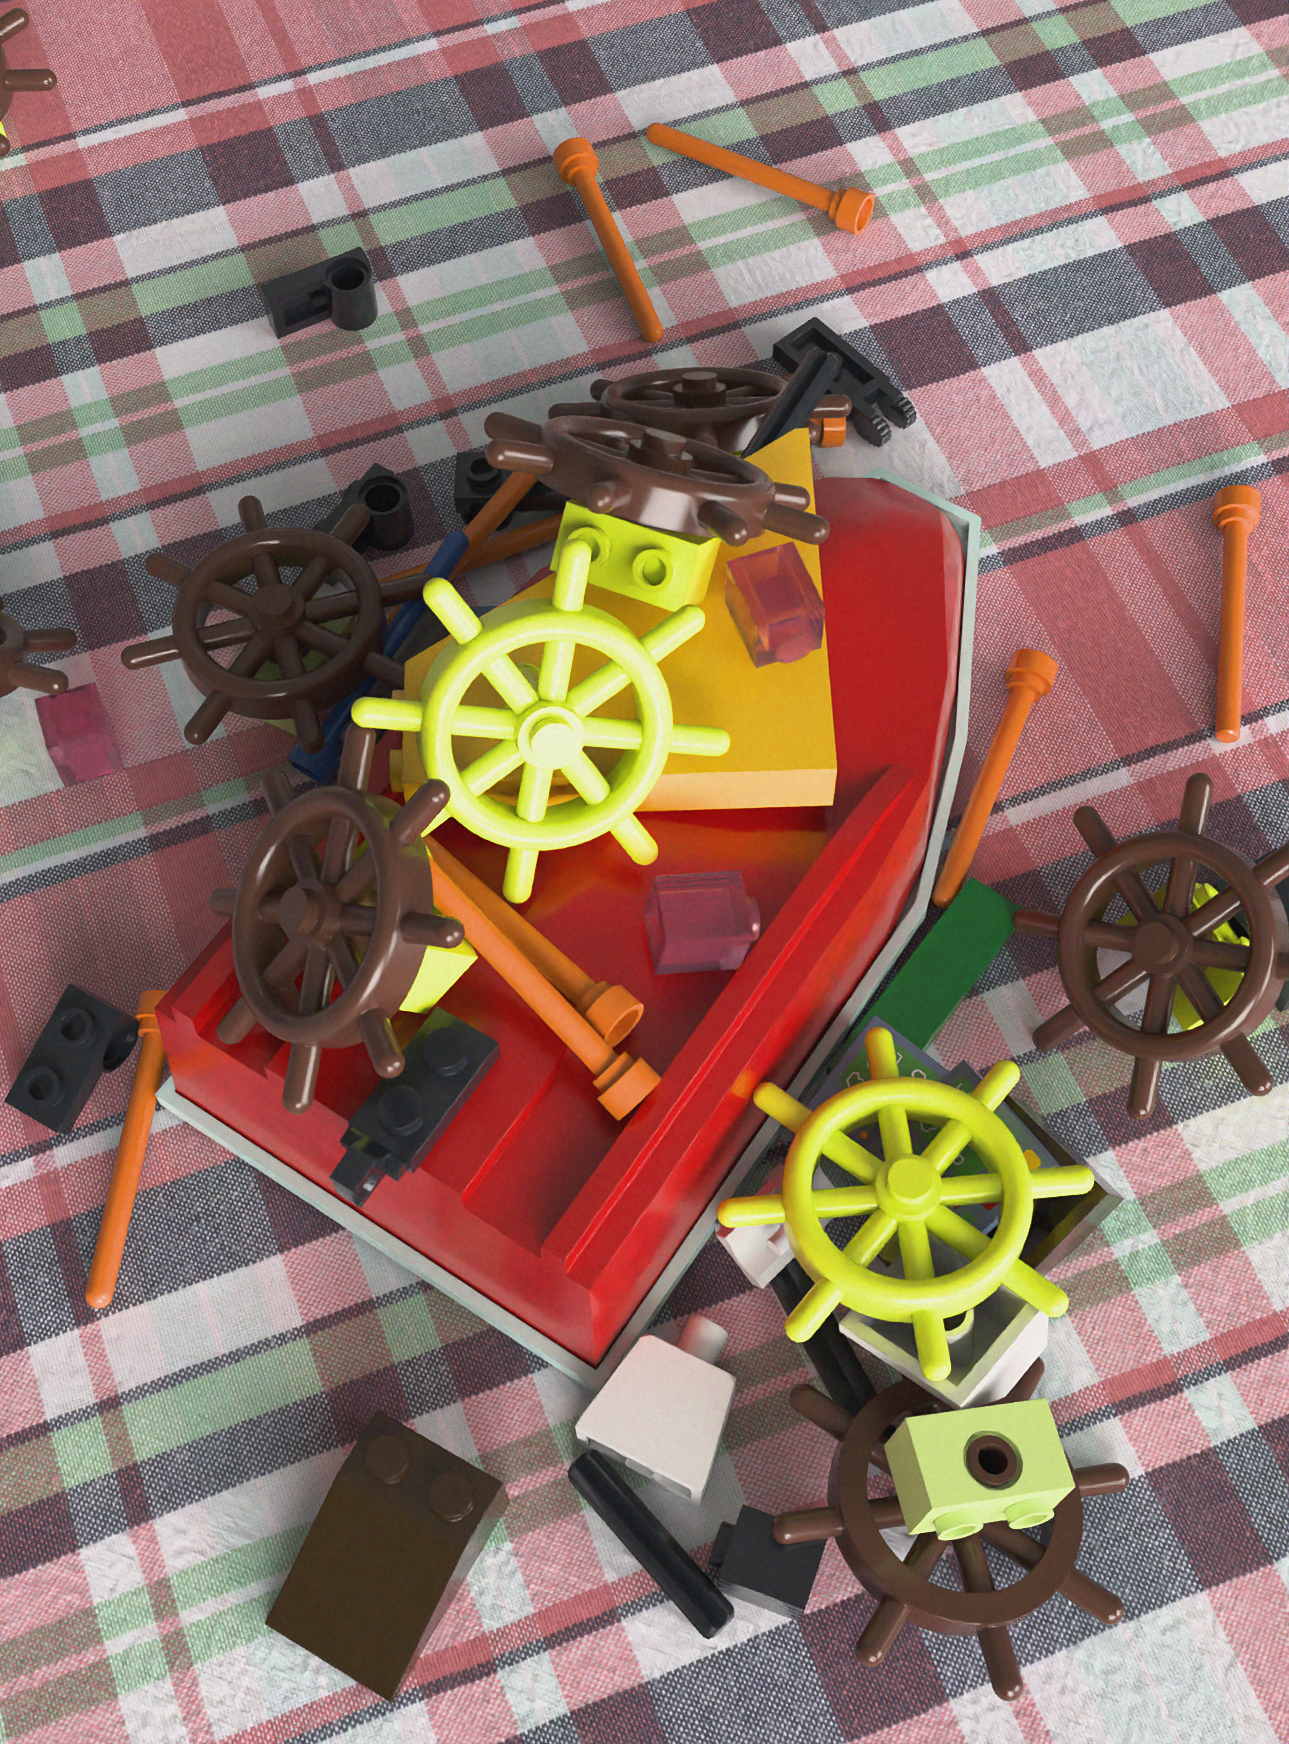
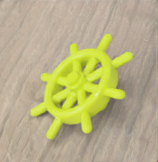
M571 539L564 543L561 548L552 598L529 599L511 603L477 618L449 581L439 577L430 579L423 588L424 601L451 633L453 638L432 663L424 679L418 701L362 697L356 700L351 708L353 721L361 727L413 731L416 733L418 752L427 778L442 779L451 790V798L448 804L421 834L422 838L453 816L459 823L478 836L498 845L509 847L502 890L505 898L512 903H522L529 898L532 891L538 851L575 846L610 831L634 862L640 865H648L654 862L658 856V846L634 816L633 812L654 788L666 764L668 754L721 756L730 747V737L722 728L673 723V712L668 687L660 668L656 664L703 628L705 624L704 611L695 604L683 605L642 637L638 638L620 620L603 610L583 603L591 550L588 544L580 539ZM545 642L540 669L531 663L514 664L506 654L525 645ZM576 643L592 647L611 658L610 661L567 692ZM480 672L484 674L506 702L504 709L458 704L466 689ZM629 683L631 684L635 702L634 720L586 716ZM451 735L504 739L461 772L457 768L452 754ZM583 746H595L626 750L614 769L604 778L582 748ZM524 762L517 806L502 803L483 794V792ZM560 769L581 796L561 804L547 806L553 770Z
M874 1027L865 1036L871 1080L855 1084L838 1092L822 1103L814 1112L771 1082H762L757 1085L753 1092L755 1105L796 1134L786 1156L781 1193L725 1199L717 1208V1218L722 1225L729 1228L783 1223L786 1237L797 1261L815 1282L785 1321V1333L791 1340L804 1342L810 1339L840 1302L859 1313L891 1322L913 1323L921 1371L927 1379L941 1381L949 1375L951 1370L943 1319L958 1315L978 1305L994 1293L1001 1284L1049 1317H1059L1066 1312L1069 1304L1066 1293L1018 1258L1022 1252L1031 1225L1033 1199L1087 1193L1094 1185V1175L1084 1165L1039 1169L1028 1168L1027 1161L1015 1137L1003 1121L994 1113V1110L1020 1078V1070L1013 1061H998L969 1095L953 1086L919 1077L899 1076L891 1033L886 1028ZM907 1120L924 1122L941 1128V1131L920 1156L913 1154ZM878 1121L885 1162L846 1136V1134L859 1127ZM966 1145L977 1154L989 1172L987 1174L941 1178ZM824 1156L865 1184L830 1189H811L816 1169ZM998 1202L999 1220L993 1238L991 1239L947 1207ZM870 1215L842 1251L829 1239L818 1220ZM929 1231L971 1262L952 1273L935 1277L928 1238ZM878 1254L889 1262H894L901 1254L905 1279L884 1276L868 1270L867 1267Z

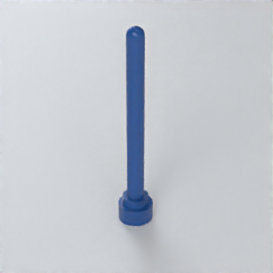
M461 531L449 533L423 573H428L434 578L439 577L448 580L468 549V537ZM424 598L405 602L401 605L387 627L383 655L392 658L427 607ZM368 676L354 692L336 704L321 727L325 745L319 753L313 755L305 753L300 748L299 741H297L286 758L288 763L310 779L328 786L340 767L338 758L342 754V749L339 747L341 744L339 734L351 717L353 703L359 698L365 697L376 681V678Z

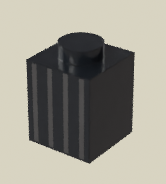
M742 1504L736 1525L726 1521L721 1522L709 1557L708 1565L720 1569L717 1588L721 1593L801 1623L828 1538L793 1544H781L774 1539L771 1533V1523L776 1516Z

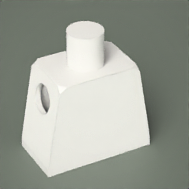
M691 1315L675 1346L651 1334H644L579 1418L575 1426L578 1445L588 1450L592 1448L598 1450L605 1459L700 1507L707 1492L735 1395L736 1378L730 1373L714 1366L728 1338V1333L722 1327L704 1317Z

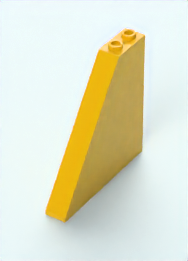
M795 428L744 459L763 470L773 482L804 487L810 495V504L805 511L816 515L809 428ZM766 530L762 536L749 539L744 545L739 547H732L720 541L705 599L697 604L705 614L703 628L656 664L660 668L668 687L673 712V723L722 728L730 737V747L721 756L669 753L666 764L654 788L634 812L833 805L837 761L824 611L793 551L794 547L823 605L818 545H811ZM792 557H793V559H794V561H795V563H796V565H797V567H798V569H799V571H800V573H801V575H802V577H803V579H804V581H805V584H806V586H807V588H808V590H809V592H810V594H811V596H812V598H813V600H814V602H815V604H816V606H817V608H818V610H819V612H820V614H821V616H822V618H823V622H822V620H821V618H820V615H819V613H818V611H817V609H816V607H815V605H814V603H813V601H812V599H811V597H810V595H809V593H808V591H807V589H806V587H805V585H804V583H803V581H802V579H801V577H800V575H799V573H798V571H797V569H796V567H795V565H794V563H793V561H792ZM791 568L793 569L794 574H795V576H796V578H797V580H798V582H799V584H800V586H801V588H802V590H803V592H804V594H805V596H806V598H807V600H808V602H809V604H810V606H811V608H812V610H813V612H814V614H815V616H816V618H817V620H818V622H819V624H820V626H821V628H822V632H821V630H820V628H819V626H818V624H817V622H816V620H815V618H814V616H813V614H812V612H811V610H810V608H809V606H808V604H807V601H806V599H805V597H804V595H803V593H802V591H801V589H800V587H799V585H798V583H797V581H796V579H795V577H794V575H793V573H792V571H791ZM554 572L491 611L524 600L552 598L557 572ZM791 579H792V582H793V584H794V586H795V588H796V590H797V592H798V594H799V596H800V598H801V600H802V602H803V604H804V606H805V608H806V610H807V612H808V614H809V616H810V618H811V620H812V622H813V624H814V626H815V628H816V630H817V632H818V634H819V636H820V638H821V642H820V640H819V638H818V636H817V634H816V632H815V630H814V628H813V626H812V624H811V622H810V620H809V618H808V616H807V614H806V612H805V609H804V607H803V605H802V603H801V601H800V599H799V597H798V595H797V593H796V591H795V589H794V587H793V585H792V583H791ZM586 582L583 603L609 613L633 631L638 638L674 613ZM452 635L447 636L405 662L404 690H393L392 699L418 701L424 679L432 663L453 638ZM545 642L525 645L506 654L514 664L531 663L540 669ZM576 643L567 692L610 661L611 658L599 650ZM480 672L466 689L458 705L504 709L506 702L484 674ZM629 683L586 716L634 720L635 702L631 684ZM394 730V732H403V745L400 750L390 751L392 792H404L405 801L407 802L428 778L419 756L416 733L413 731ZM451 735L452 754L457 768L461 772L504 739ZM583 746L582 748L604 778L614 769L626 750L595 746ZM524 762L483 792V794L502 803L517 806ZM560 769L553 770L547 806L561 804L581 796Z

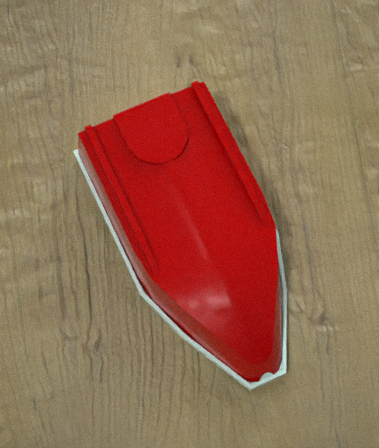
M882 467L858 478L827 477L813 481L816 515L826 519L830 526L829 537L824 543L819 544L818 547L837 761L833 805L633 812L634 816L658 846V856L654 862L648 865H640L634 862L610 831L575 846L538 851L532 891L529 898L522 903L508 901L502 890L509 847L498 845L478 836L455 818H448L428 833L596 983L606 981L612 987L622 985L644 1005L643 1014L636 1026L612 1049L619 1056L625 1051L634 1061L642 1057L662 1079L619 1121L597 1099L602 1094L592 1083L597 1076L474 948L478 958L426 1014L398 1010L390 1019V1023L403 1052L434 1009L439 1006L497 1041L501 1054L416 1172L412 1174L407 1171L398 1182L385 1175L360 1209L334 1191L335 1187L329 1176L347 1151V1149L341 1146L340 1139L347 1130L348 1123L383 1078L375 1071L364 1042L339 1049L322 1047L312 1106L303 1114L288 1112L283 1106L282 1095L291 1043L272 1035L259 1022L255 1024L239 1043L226 1044L217 1036L216 1028L218 1022L242 995L233 962V918H230L154 1007L171 1070V1076L155 1094L160 1105L596 1395L637 1341L644 1335L715 1230V1225L719 1222L717 1218L719 1204L725 1199L738 1196L784 1128L782 1124L755 1105L753 1092L757 1085L762 1082H771L801 1103L926 916L968 736L981 517ZM551 564L541 568L511 598L553 574L555 571L549 570ZM389 730L374 748L367 791L390 798L403 807L406 804L404 792H392L390 783V751L402 749L403 732ZM359 832L357 848L365 840L361 832ZM327 837L317 846L322 860L324 859ZM737 873V876L655 881L656 878ZM734 882L733 885L652 890V887ZM730 891L728 894L649 899V896ZM726 899H727L726 902H719V903L675 905V906H661V907H646L647 905H653V904L683 903V902L712 901V900H726ZM304 969L293 981L299 994L301 991ZM336 973L330 1004L343 992ZM548 980V982L576 1010L577 1005Z

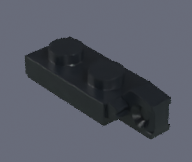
M439 1006L434 1009L403 1050L405 1067L401 1074L394 1078L383 1077L350 1120L347 1130L340 1139L341 1146L347 1149L329 1178L335 1187L334 1191L360 1209L385 1175L398 1182L407 1171L412 1174L416 1172L501 1054L497 1041Z

